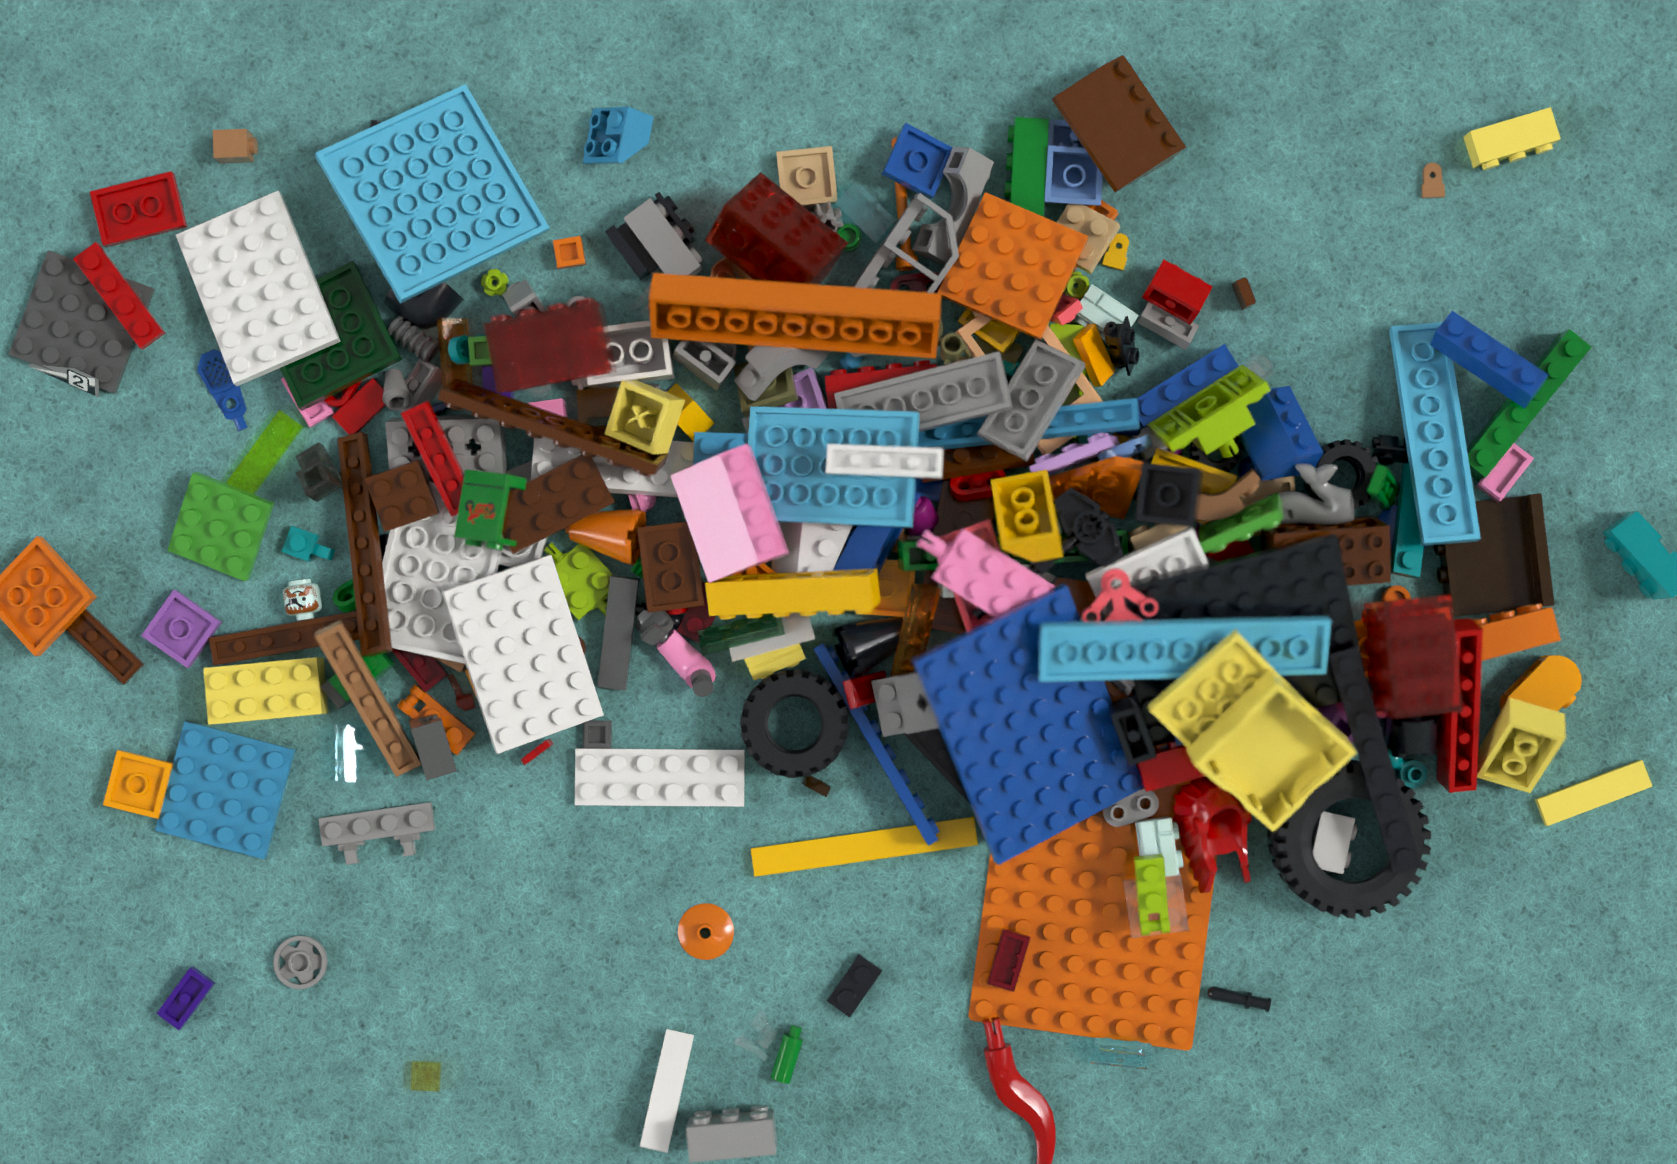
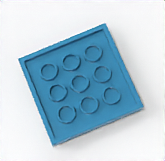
M185 721L155 831L266 859L296 749Z

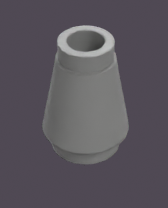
M390 369L385 373L383 402L389 409L400 411L408 406L411 394L402 376V372L398 369Z

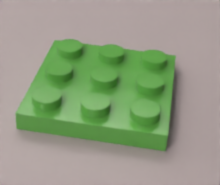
M196 471L191 475L168 551L246 582L251 575L274 502Z

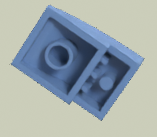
M1049 119L1044 203L1101 206L1102 173L1066 120Z

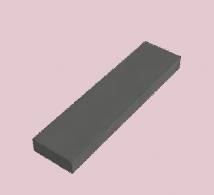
M616 575L610 576L598 687L623 691L627 689L640 579Z

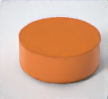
M1390 586L1383 592L1381 603L1386 611L1398 614L1409 608L1411 596L1408 590L1402 586Z

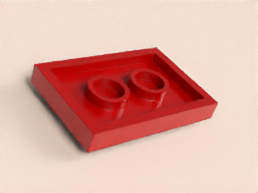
M172 171L90 191L104 247L187 228L175 174Z

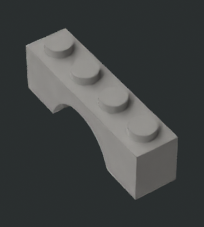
M953 147L943 171L951 187V203L947 213L953 217L958 248L970 225L974 211L979 205L980 196L985 183L990 177V171L994 161L970 147ZM942 218L933 224H922L912 250L935 263L944 265L951 256L946 221Z

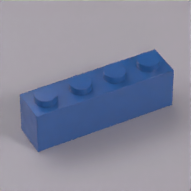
M1451 311L1435 331L1430 344L1524 409L1539 392L1548 377L1547 373L1454 311Z
M1226 345L1220 346L1138 397L1140 430L1146 427L1148 423L1239 367Z
M915 492L914 507L921 496L917 492ZM857 526L846 539L847 546L842 555H839L833 570L877 568V574L879 575L903 527Z

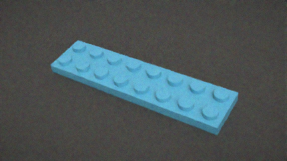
M1443 322L1391 326L1389 329L1421 546L1476 542L1481 539L1453 360L1430 345L1435 331Z

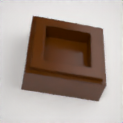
M1246 277L1236 280L1232 284L1242 310L1250 308L1256 303Z

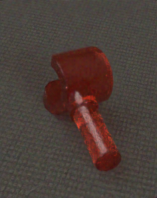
M454 674L447 676L455 692L457 706L464 711L474 709L475 703L472 693L463 695Z

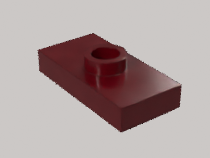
M1002 928L987 984L1012 992L1015 991L1030 936Z

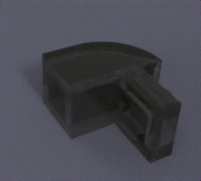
M320 442L296 456L301 470L297 471L296 475L307 497L319 502L343 487L340 471L334 467L325 446Z

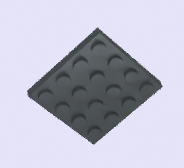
M48 250L8 355L46 369L49 368L42 365L75 368L99 379V388L116 394L135 341L74 259ZM125 278L148 309L155 289Z

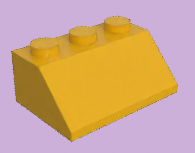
M1047 470L992 479L991 486L1002 549L1033 562L1063 557Z

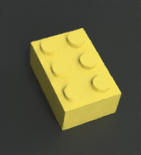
M1509 698L1478 749L1477 778L1531 793L1566 739L1565 714Z

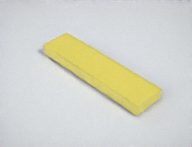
M1637 760L1536 798L1535 801L1544 825L1549 826L1653 786L1643 760Z

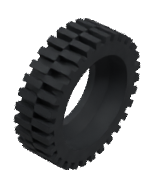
M1350 759V762L1344 764L1328 781L1313 790L1304 803L1274 832L1268 829V837L1273 840V844H1269L1268 847L1269 852L1275 856L1272 862L1274 867L1280 871L1278 875L1282 881L1288 884V888L1308 904L1322 912L1327 911L1329 914L1340 917V914L1347 918H1356V914H1359L1365 918L1371 916V910L1379 914L1387 911L1384 906L1387 903L1393 907L1398 905L1400 901L1396 896L1401 893L1407 897L1412 892L1407 885L1410 881L1418 885L1421 877L1415 875L1418 868L1393 874L1388 860L1381 871L1371 878L1359 882H1343L1328 876L1317 864L1312 852L1311 838L1314 825L1324 810L1338 801L1349 798L1371 801L1360 762ZM1396 777L1422 867L1418 868L1425 871L1428 863L1421 860L1422 855H1430L1431 847L1424 844L1425 839H1431V831L1424 828L1425 824H1429L1428 816L1420 812V810L1424 809L1421 801L1413 797L1416 795L1415 792L1405 786L1403 780Z

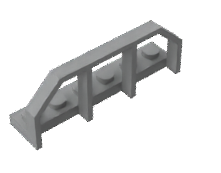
M921 193L916 194L852 287L873 289L879 280L876 276L877 272L881 267L886 269L896 254L933 280L925 293H934L959 257L952 215ZM927 207L945 219L951 250L950 258L938 275H935L896 247L898 243L900 245L905 243L912 232L908 229L913 220L920 221L927 211ZM848 352L853 357L869 355L866 353Z

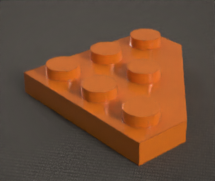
M1114 456L1049 476L1053 501L1069 488H1072L1099 504V509L1101 511L1104 510L1108 516L1125 519L1141 477L1142 463L1144 462L1128 457Z

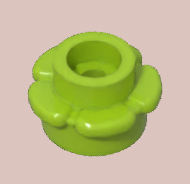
M491 269L482 276L481 286L484 287V292L487 295L500 296L506 292L509 280L505 273H501L498 269ZM494 280L497 281V284H496V285H493V284H492V282H493Z
M1074 271L1064 294L1078 299L1084 297L1090 285L1087 276H1083L1081 272ZM1074 283H1078L1077 288L1073 287Z

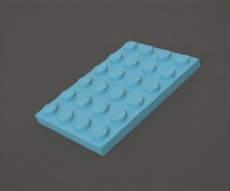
M750 406L748 445L752 447L778 522L913 528L916 478L827 474V444L918 447L920 413L908 411Z

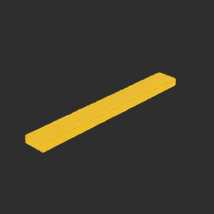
M974 816L935 822L940 832L935 834L938 840L929 846L917 826L909 825L751 848L754 877L978 845Z

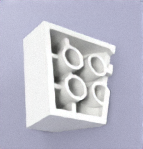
M778 522L789 554L772 560L771 569L776 573L832 571L853 525Z

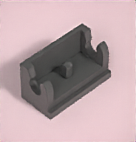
M437 714L409 720L426 780L457 772L442 719L438 718Z

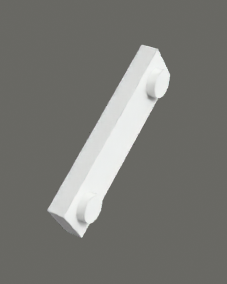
M827 444L826 473L834 475L942 479L944 450L943 448Z

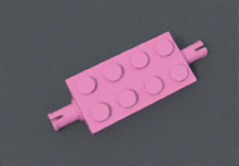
M961 529L957 537L948 543L925 530L921 536L931 543L929 544L920 538L917 542L918 547L936 556L939 562L938 568L931 578L995 618L1056 588L965 529Z

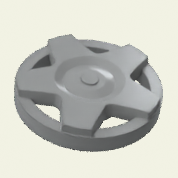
M298 935L285 940L278 947L274 955L273 965L277 977L283 984L294 989H306L315 985L323 978L327 970L328 958L324 947L319 941L310 936ZM301 940L298 947L288 945L293 941ZM313 946L318 949L320 955L313 952ZM280 955L286 961L281 969L279 964ZM321 968L320 973L314 979L313 971ZM298 977L301 984L291 982L288 979Z

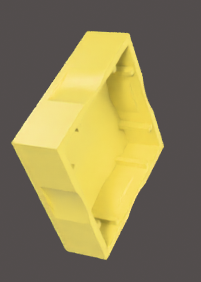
M1270 669L1186 749L1193 764L1222 789L1236 796L1251 814L1273 832L1304 803L1313 790L1328 781L1357 753L1349 739Z

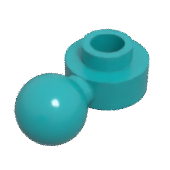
M479 334V335H476L475 337H477V336H487V335ZM468 335L453 337L449 342V356L456 364L470 363L468 337L470 336Z
M1387 749L1392 767L1397 769L1396 776L1405 782V786L1418 788L1425 783L1427 769L1422 762L1414 759L1403 760V758L1394 757L1391 755V750ZM1416 769L1417 776L1412 779L1411 772Z

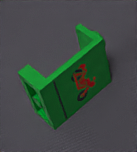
M465 469L454 537L465 539V545L482 548L483 542L486 543V548L503 551L504 545L516 547V541L501 538L509 488L525 490L527 479L503 473Z

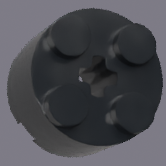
M1397 700L1390 702L1389 708L1383 707L1381 730L1387 749L1391 750V755L1397 758L1407 757L1408 754L1435 755L1439 746V708L1430 703L1429 708L1421 706V701Z

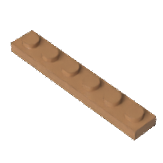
M339 620L315 632V638L395 776L398 777L422 765L420 757L343 622Z

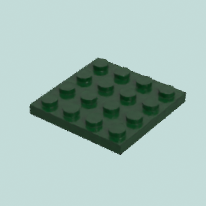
M353 261L316 279L341 342L280 368L301 411L403 360L357 265Z

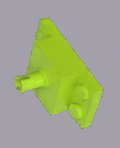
M1242 364L1148 423L1147 426L1151 433L1173 452L1186 447L1191 441L1205 454H1209L1219 447L1222 457L1230 458L1233 456L1230 449L1233 450L1235 455L1239 451L1233 438L1255 425L1247 405L1259 401L1264 394L1271 390L1264 379Z

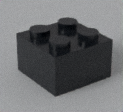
M1142 463L1135 520L1197 528L1204 470Z

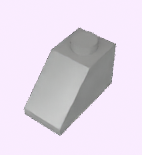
M526 279L511 284L507 291L502 294L509 308L525 329L549 315L547 309Z

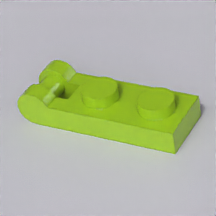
M1163 854L1134 857L1140 934L1145 936L1155 931H1160L1161 934L1170 933ZM1158 913L1159 920H1149L1148 914Z

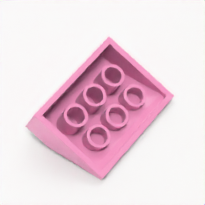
M745 444L720 453L671 475L708 583L789 554L750 445Z

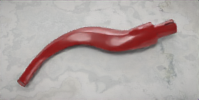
M992 1017V1023L989 1021V1018L984 1019L982 1023L988 1046L983 1051L990 1081L997 1097L1007 1108L1025 1119L1033 1129L1037 1145L1036 1164H1052L1056 1142L1053 1112L1042 1094L1017 1071L1011 1044L1004 1042L1000 1017Z

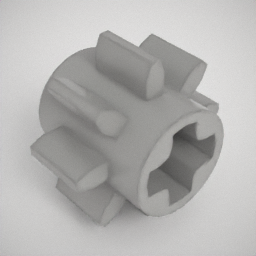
M830 201L820 205L816 203L814 212L808 213L809 221L811 222V232L818 231L821 234V238L830 235L836 236L837 228L843 227L841 208L837 207L834 209Z

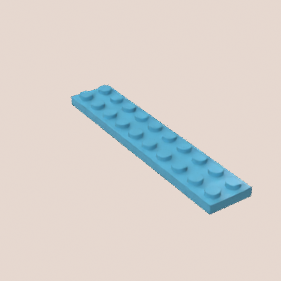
M1328 616L1040 623L1038 678L1040 682L1180 678L1235 629L1280 675L1326 674L1331 620Z

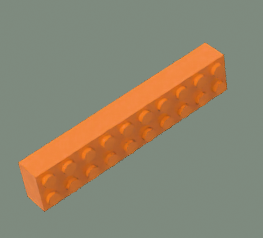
M653 273L649 295L651 338L936 359L941 294Z

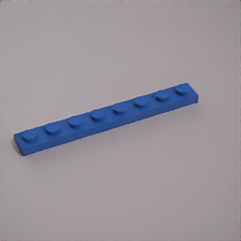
M824 643L815 647L814 652L841 695L846 707L928 846L936 842L938 838L935 834L940 832L932 817L926 820L921 811L925 808L924 803L918 793L912 795L907 785L911 781L904 769L897 770L893 760L896 759V756L889 744L883 746L878 736L882 732L875 720L869 721L864 714V711L868 710L867 706L849 708L843 681L850 680V677L846 670L840 672L835 663L839 661V658L831 646L826 649Z

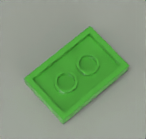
M1278 492L1245 506V508L1234 515L1212 520L1199 526L1198 541L1203 552H1218L1224 549L1227 543L1236 539L1237 541H1244L1259 529L1264 528V530L1276 527L1280 520L1283 519V503Z

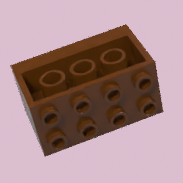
M1373 515L1355 516L1352 521L1332 525L1279 523L1274 528L1268 530L1261 529L1262 551L1336 534L1347 586L1391 583L1390 526Z

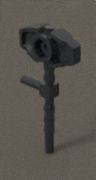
M1069 488L1053 501L1062 533L1067 535V538L1064 537L1060 541L1063 555L1066 552L1069 553L1075 546L1079 554L1103 567L1114 563L1123 556L1114 523L1109 522V516L1104 510L1101 511L1099 509V504L1072 488ZM1062 557L1037 562L1031 561L1032 565L1027 569L1041 576L1055 565L1054 561H1058ZM978 606L971 611L977 620L987 614L986 611Z

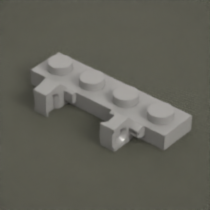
M432 802L318 818L322 846L338 844V851L344 850L346 865L360 863V860L357 858V851L359 850V845L365 844L364 840L394 836V840H400V844L404 846L402 857L416 854L414 840L421 839L420 832L436 830Z

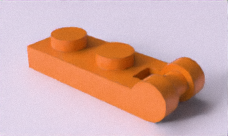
M414 684L410 689L411 693L405 700L401 699L397 707L412 719L437 714L438 718L442 719L450 750L455 755H459L476 733L427 692L425 693L419 685ZM419 700H422L426 705L419 712L414 706Z

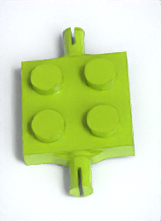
M553 542L550 543L549 547L556 554L548 547L544 549V552L552 555L570 612L578 621L588 612L597 608L606 616V600L608 598L610 576L613 574L588 547L578 544L570 552L562 554Z

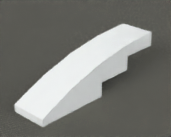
M666 1029L640 1147L668 1153L694 1035Z

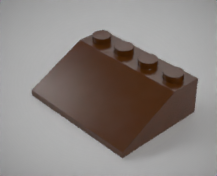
M1124 55L1104 64L1052 98V101L1115 193L1164 166L1186 148Z

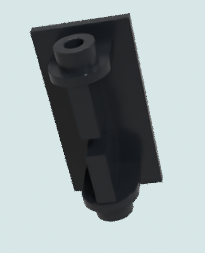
M1125 316L1123 324H1116L1112 321L1108 322L1103 332L1106 343L1109 345L1108 351L1113 366L1118 369L1125 367L1127 375L1130 376L1134 365H1137L1139 362L1140 352L1139 348L1135 347L1134 328H1131L1129 318Z
M1379 434L1378 437L1372 438L1371 446L1375 449L1371 456H1376L1380 464L1409 463L1405 437L1403 438V446H1399V437Z

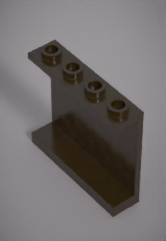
M1541 493L1503 498L1499 503L1493 499L1475 501L1481 539L1476 542L1434 545L1435 555L1440 556L1441 567L1437 568V579L1439 584H1443L1444 595L1440 596L1441 607H1449L1450 617L1516 610L1517 607L1541 603L1542 607L1555 606Z

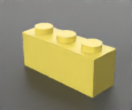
M1551 107L1472 130L1463 137L1473 169L1482 166L1483 171L1499 166V161L1509 159L1510 163L1526 158L1525 153L1534 150L1536 155L1551 151L1553 149L1552 145L1561 139Z

